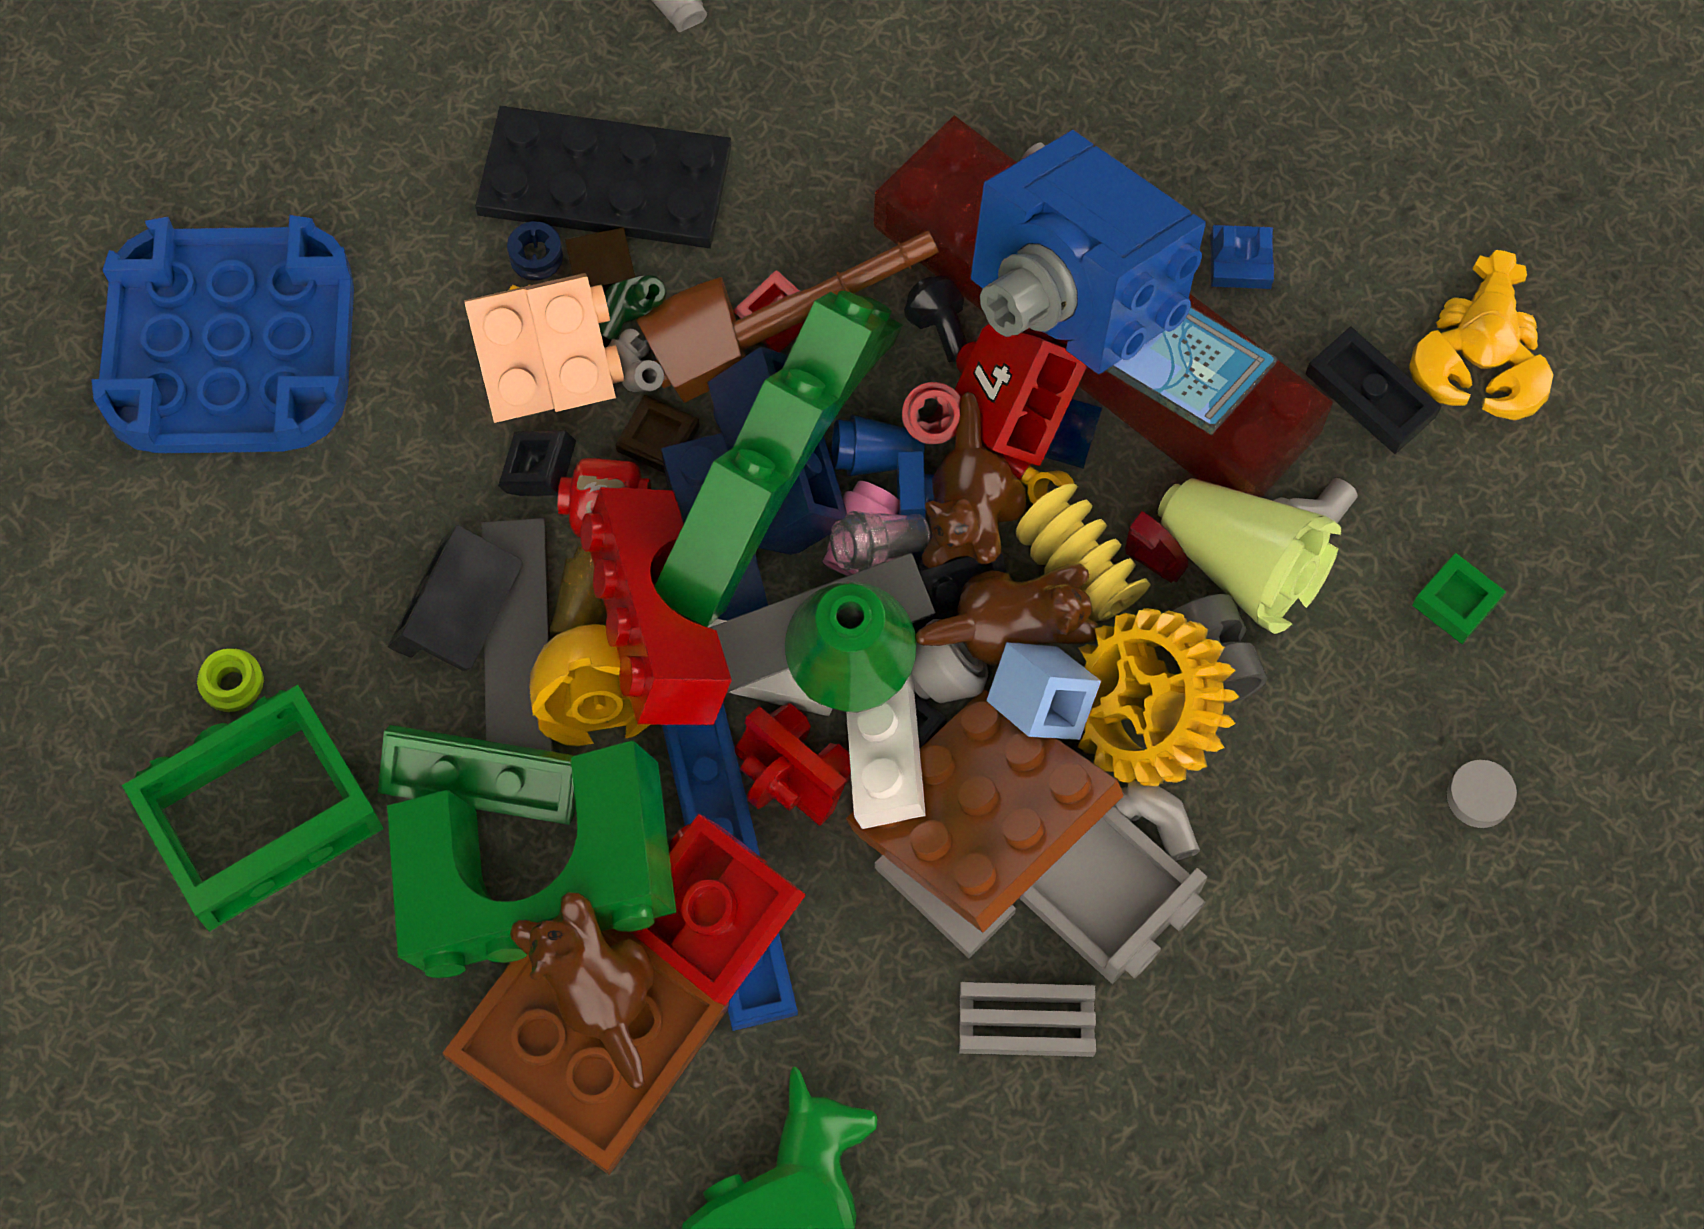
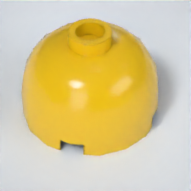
M582 625L556 635L543 646L531 670L529 686L533 716L535 715L538 719L539 730L546 737L564 745L582 746L594 744L587 732L626 726L625 738H631L651 725L637 724L630 697L623 696L619 682L621 663L617 647H611L608 644L606 625Z

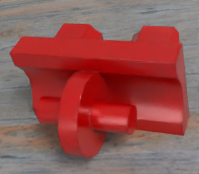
M791 703L783 705L770 714L758 706L746 716L744 722L746 730L735 747V754L744 761L740 769L754 781L747 794V800L757 809L767 805L773 798L788 811L797 806L815 823L821 826L834 812L842 791L851 777L849 752L840 744L832 743L819 754L814 753L803 741L807 739L811 725L807 717Z

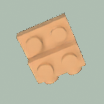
M585 273L464 300L494 423L555 409V412L616 398L613 384L624 381L620 358L616 345L604 348L599 323L610 321L608 307L602 285L590 287Z

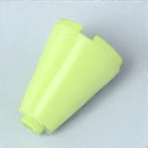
M1194 478L1187 480L1182 485L1174 484L1170 487L1158 508V515L1162 518L1161 525L1176 539L1186 556L1227 595H1231L1235 603L1260 627L1267 629L1273 634L1285 631L1292 625L1291 622L1282 617L1298 598L1307 608L1326 581L1339 549L1328 542L1330 533L1341 535V527L1327 516Z

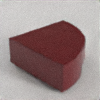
M1141 511L1129 528L1125 553L1170 583L1173 581L1177 583L1189 566L1187 556L1176 539L1161 524Z

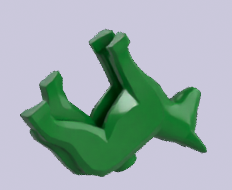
M795 1066L792 1067L789 1078V1109L780 1139L776 1167L744 1183L740 1174H736L712 1185L703 1192L707 1203L683 1222L682 1229H855L857 1214L854 1198L843 1174L840 1160L844 1151L862 1143L876 1130L877 1115L872 1110L849 1107L827 1097L811 1096L800 1070Z

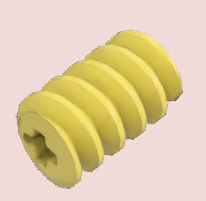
M1066 484L1045 494L1029 508L1016 528V537L1023 545H1032L1030 556L1038 565H1046L1044 574L1067 564H1082L1088 569L1089 579L1080 588L1090 597L1092 612L1088 618L1095 622L1105 621L1134 604L1146 593L1151 584L1145 578L1130 584L1125 581L1134 570L1135 562L1131 558L1116 564L1111 562V559L1121 547L1120 542L1115 538L1100 545L1097 543L1096 540L1107 527L1106 523L1099 519L1084 525L1082 520L1091 511L1092 504L1086 499L1069 505L1068 501L1074 495L1078 486L1076 484Z

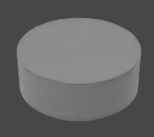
M1474 760L1464 764L1454 774L1447 788L1448 804L1454 815L1465 824L1477 828L1492 827L1503 821L1514 807L1517 797L1516 785L1509 772L1501 765L1489 760Z

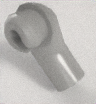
M1137 779L1128 783V787L1121 788L1124 796L1114 807L1130 821H1136L1143 816L1157 826L1165 852L1174 861L1194 856L1200 852L1185 807L1178 797L1160 786H1143Z

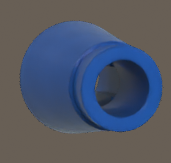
M852 414L850 420L835 421L831 445L832 465L834 469L847 470L848 476L897 470L898 452L923 451L924 458L925 443L913 438L904 427Z

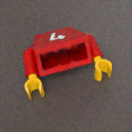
M988 324L982 328L976 342L967 343L959 351L956 365L962 374L954 390L960 398L967 391L975 395L981 413V441L983 446L1006 459L1015 477L1019 478L1021 483L1028 486V497L1034 504L1047 494V486L1050 480L1058 487L1074 484L1070 475L1063 471L1039 472L1031 466L1032 464L1041 465L1087 366L1066 351L1069 340L1055 339L1042 331H1034L1031 328L1024 330L1018 335L1005 337ZM1114 365L1111 366L1112 368H1114V369H1116V370H1121V369L1117 368V367L1114 366Z

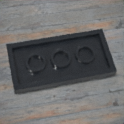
M499 106L475 204L477 216L526 223L532 221L543 222L550 226L597 233L624 227L626 237L711 249L731 152V138Z

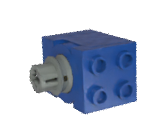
M1071 130L984 182L971 280L983 288L980 294V305L989 324L998 333L1005 337H1010L1031 328L1034 331H1042L1055 339L1069 340L1066 351L1099 375L1120 360L1133 358L1144 344L1164 331L1170 332L1175 330L1185 320L1191 307L1189 295L1194 273L1202 259L1200 246L1206 222L1195 214L1191 215L1190 210L1099 147H1093V143L1076 131Z

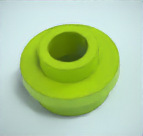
M222 649L212 653L202 664L197 677L198 690L205 702L212 708L223 712L239 711L251 705L261 693L264 682L263 672L257 660L248 652L240 649ZM232 672L242 675V682L236 688L229 691L220 688L221 680L225 675Z

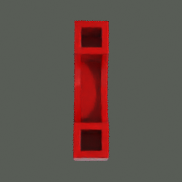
M600 487L592 513H586L582 519L581 545L585 552L591 553L594 564V593L597 598L603 599L607 612L606 636L608 644L611 647H617L621 663L619 672L621 692L623 696L630 697L637 724L714 725L732 681L717 630L696 624L679 615L662 600L654 587L684 525L674 490Z

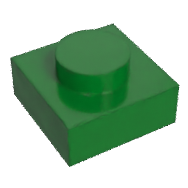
M1455 553L1417 595L1412 606L1463 645L1502 600L1506 591Z

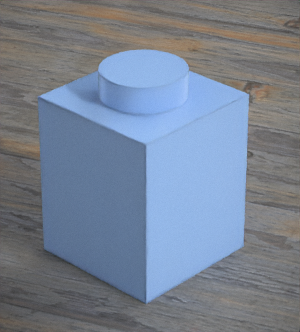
M1007 642L986 701L1028 737L1080 740L1101 680L1059 647Z

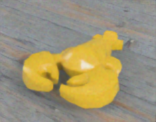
M1495 250L1490 258L1480 255L1472 268L1484 279L1479 285L1472 301L1454 297L1448 300L1444 305V309L1441 310L1440 319L1436 322L1437 328L1445 329L1450 326H1458V328L1442 333L1438 330L1431 331L1413 348L1409 370L1412 380L1438 403L1450 406H1465L1471 394L1457 389L1448 380L1449 378L1457 381L1462 388H1470L1473 385L1471 374L1457 352L1460 351L1468 361L1481 369L1499 367L1508 362L1512 368L1494 377L1486 387L1485 392L1492 395L1500 391L1507 392L1510 395L1502 398H1483L1482 410L1496 417L1519 420L1534 415L1548 400L1553 373L1545 357L1540 354L1535 356L1528 350H1535L1538 347L1537 325L1533 315L1516 312L1515 290L1512 285L1526 280V266L1516 264L1515 254Z

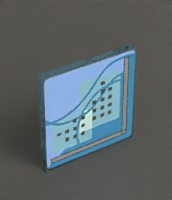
M1190 307L1185 320L1175 330L1162 332L1144 344L1133 358L1129 360L1122 359L1106 371L1212 435L1275 366L1278 358L1195 308Z

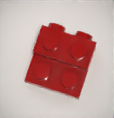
M698 813L691 824L684 826L676 833L669 845L677 913L654 918L652 926L629 932L713 1001L726 1006L806 894L766 864L767 862L732 834Z

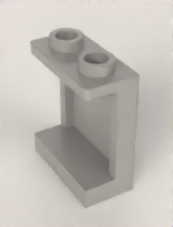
M1113 806L1019 899L1113 984L1125 971L1133 978H1136L1153 961L1161 950L1154 940L1170 924L1178 931H1181L1196 916L1206 903L1198 894L1201 892L1208 877L1199 868H1196L1190 875Z

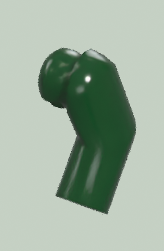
M653 275L638 276L608 287L604 295L610 321L599 323L605 347H608L612 339L617 340L624 323L638 319L648 314L653 308L663 304L667 294L666 287L658 277Z

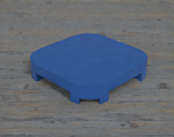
M289 215V227L174 229L169 217L146 220L145 224L148 229L127 240L117 253L111 250L108 251L102 270L109 284L99 379H91L94 402L118 439L136 450L154 453L280 452L311 445L328 435L342 417L348 396L354 284L351 267L344 247H341L333 236L317 228L312 218Z

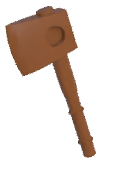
M929 230L903 243L897 242L898 245L841 273L837 271V275L810 288L788 295L737 321L722 277L700 283L667 298L662 305L653 308L648 314L636 319L657 358L655 362L660 364L663 369L664 380L661 384L662 387L665 389L673 385L684 403L710 391L707 382L746 357L745 349L806 320L815 300L829 292L836 295L839 291L855 294L908 267L912 269V265L939 253Z

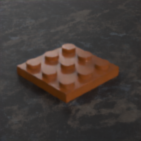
M983 690L981 694L973 698L920 748L926 816L866 829L860 827L854 817V811L846 818L851 829L863 841L881 855H884L894 865L982 933L1124 796L1117 779L1058 739L1028 737L986 701L989 692Z
M614 928L601 931L606 943L609 946H613L623 940L630 939L641 944L649 955L654 969V983L647 991L645 1007L628 1028L642 1060L645 1078L642 1088L633 1089L628 1085L599 1038L576 1032L563 1020L558 1009L555 991L549 985L545 976L538 980L530 977L532 964L528 955L523 959L510 962L442 1052L444 1057L608 1175L614 1170L723 1018L729 1006V1002L724 1006L713 1001L640 940L628 932L618 931Z

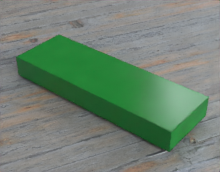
M389 725L384 730L378 793L414 799L449 790L477 810L570 825L576 805L571 757L576 755Z

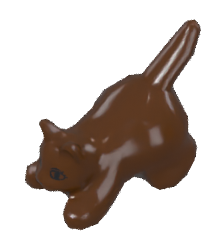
M968 391L961 397L959 407L960 420L957 426L955 449L945 456L932 478L934 501L928 500L924 505L930 519L931 533L922 555V563L928 568L938 567L950 559L961 556L973 557L980 564H989L995 561L1001 554L998 523L1017 520L1025 511V488L1020 479L1012 473L1003 456L985 448L982 444L980 409L975 395Z
M1067 564L1040 577L1023 582L1013 581L1009 573L994 570L972 576L963 586L957 616L934 621L919 629L915 634L916 642L923 646H942L963 642L972 657L982 660L988 665L1000 663L1007 642L1033 645L1053 643L1086 644L1093 642L1097 638L1095 628L1099 627L1095 621L1088 618L1092 612L1090 597L1080 589L1089 579L1088 569L1082 564Z
M568 892L561 898V911L557 917L541 923L519 920L513 923L510 931L511 939L529 956L532 964L530 977L538 980L545 976L547 982L555 991L558 1009L563 1020L574 1031L599 1038L628 1085L633 1089H640L645 1083L642 1060L628 1028L645 1007L647 991L654 983V969L650 957L641 944L630 939L609 946L603 938L590 901L579 893Z

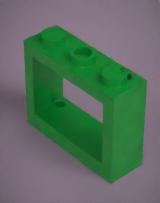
M299 685L287 691L279 690L277 694L269 698L263 696L253 705L251 712L230 724L219 723L205 729L195 738L193 745L172 757L164 756L149 761L151 765L148 768L137 771L135 778L122 785L193 913L209 932L384 829ZM302 730L343 800L204 881L163 809Z

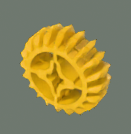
M1144 608L1139 610L1137 615L1129 613L1115 615V627L1103 625L1102 627L1095 628L1098 646L1086 644L1078 648L1086 660L1084 668L1100 679L1101 683L1083 730L1085 733L1077 747L1085 753L1095 754L1094 764L1103 771L1114 772V778H1117L1119 781L1130 783L1137 779L1143 786H1159V784H1163L1164 780L1177 783L1186 780V770L1199 771L1202 768H1206L1207 763L1203 750L1218 752V750L1224 748L1216 735L1217 728H1229L1236 724L1229 715L1223 714L1224 702L1231 703L1239 698L1234 690L1224 689L1223 682L1236 671L1230 664L1217 662L1225 647L1217 640L1206 639L1208 629L1201 623L1187 622V618L1183 614L1173 611H1166V613L1161 614L1159 610ZM1162 646L1169 651L1177 661L1182 673H1169L1165 662L1157 659L1154 647ZM1122 720L1132 721L1136 734L1144 736L1147 749H1142L1131 740L1122 726Z

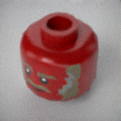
M583 458L577 463L572 477H561L558 490V514L569 515L572 532L577 537L581 538L582 519L586 513H592L600 487L652 489L651 479L642 478L640 468L636 463L621 460Z

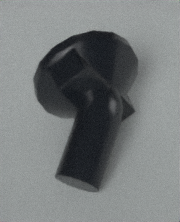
M949 276L927 277L916 283L910 290L904 309L905 317L912 325H916L919 329L935 325L948 362H955L959 351L967 344L957 313L963 310L964 297L957 288V284Z

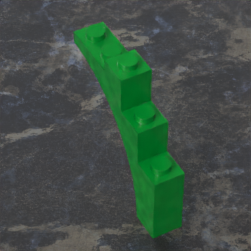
M839 291L837 295L829 292L814 301L783 368L764 381L733 448L713 461L654 586L659 596L671 609L705 627L712 624L726 611L770 524L821 438L861 380L894 345L903 324L890 318L892 311L886 305L864 295L858 296L847 291Z

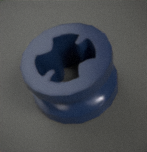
M532 221L521 224L508 237L507 250L512 269L519 276L527 280H543L555 274L562 265L563 252L558 233L552 226L543 222ZM533 242L534 248H537L538 242L545 243L547 255L537 260L536 254H533L532 260H527L524 246Z

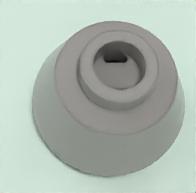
M939 619L931 620L926 624V626L934 621H938ZM916 642V658L911 672L914 691L921 698L927 700L931 697L936 702L946 703L975 697L983 692L988 677L987 664L982 660L972 657L963 642L942 646H923Z

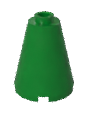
M861 582L835 583L811 594L802 602L792 616L785 638L786 661L793 680L809 699L820 705L842 710L843 712L859 713L882 706L903 688L916 658L915 631L905 609L886 591Z

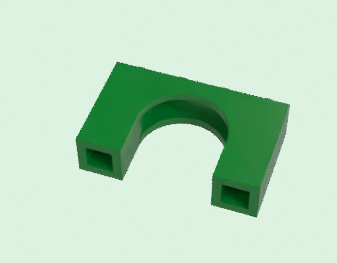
M633 740L572 756L571 767L577 813V838L574 850L563 871L550 885L533 896L517 901H494L485 888L481 869L477 813L473 807L449 790L387 805L398 958L422 970L426 976L432 978H447L460 975L465 972V965L484 960L506 963L523 959L527 954L518 947L510 936L513 923L519 920L536 923L553 920L561 911V898L568 892L579 893L590 901L601 931L613 928L625 932L638 931L652 926L654 918L677 913L658 762Z

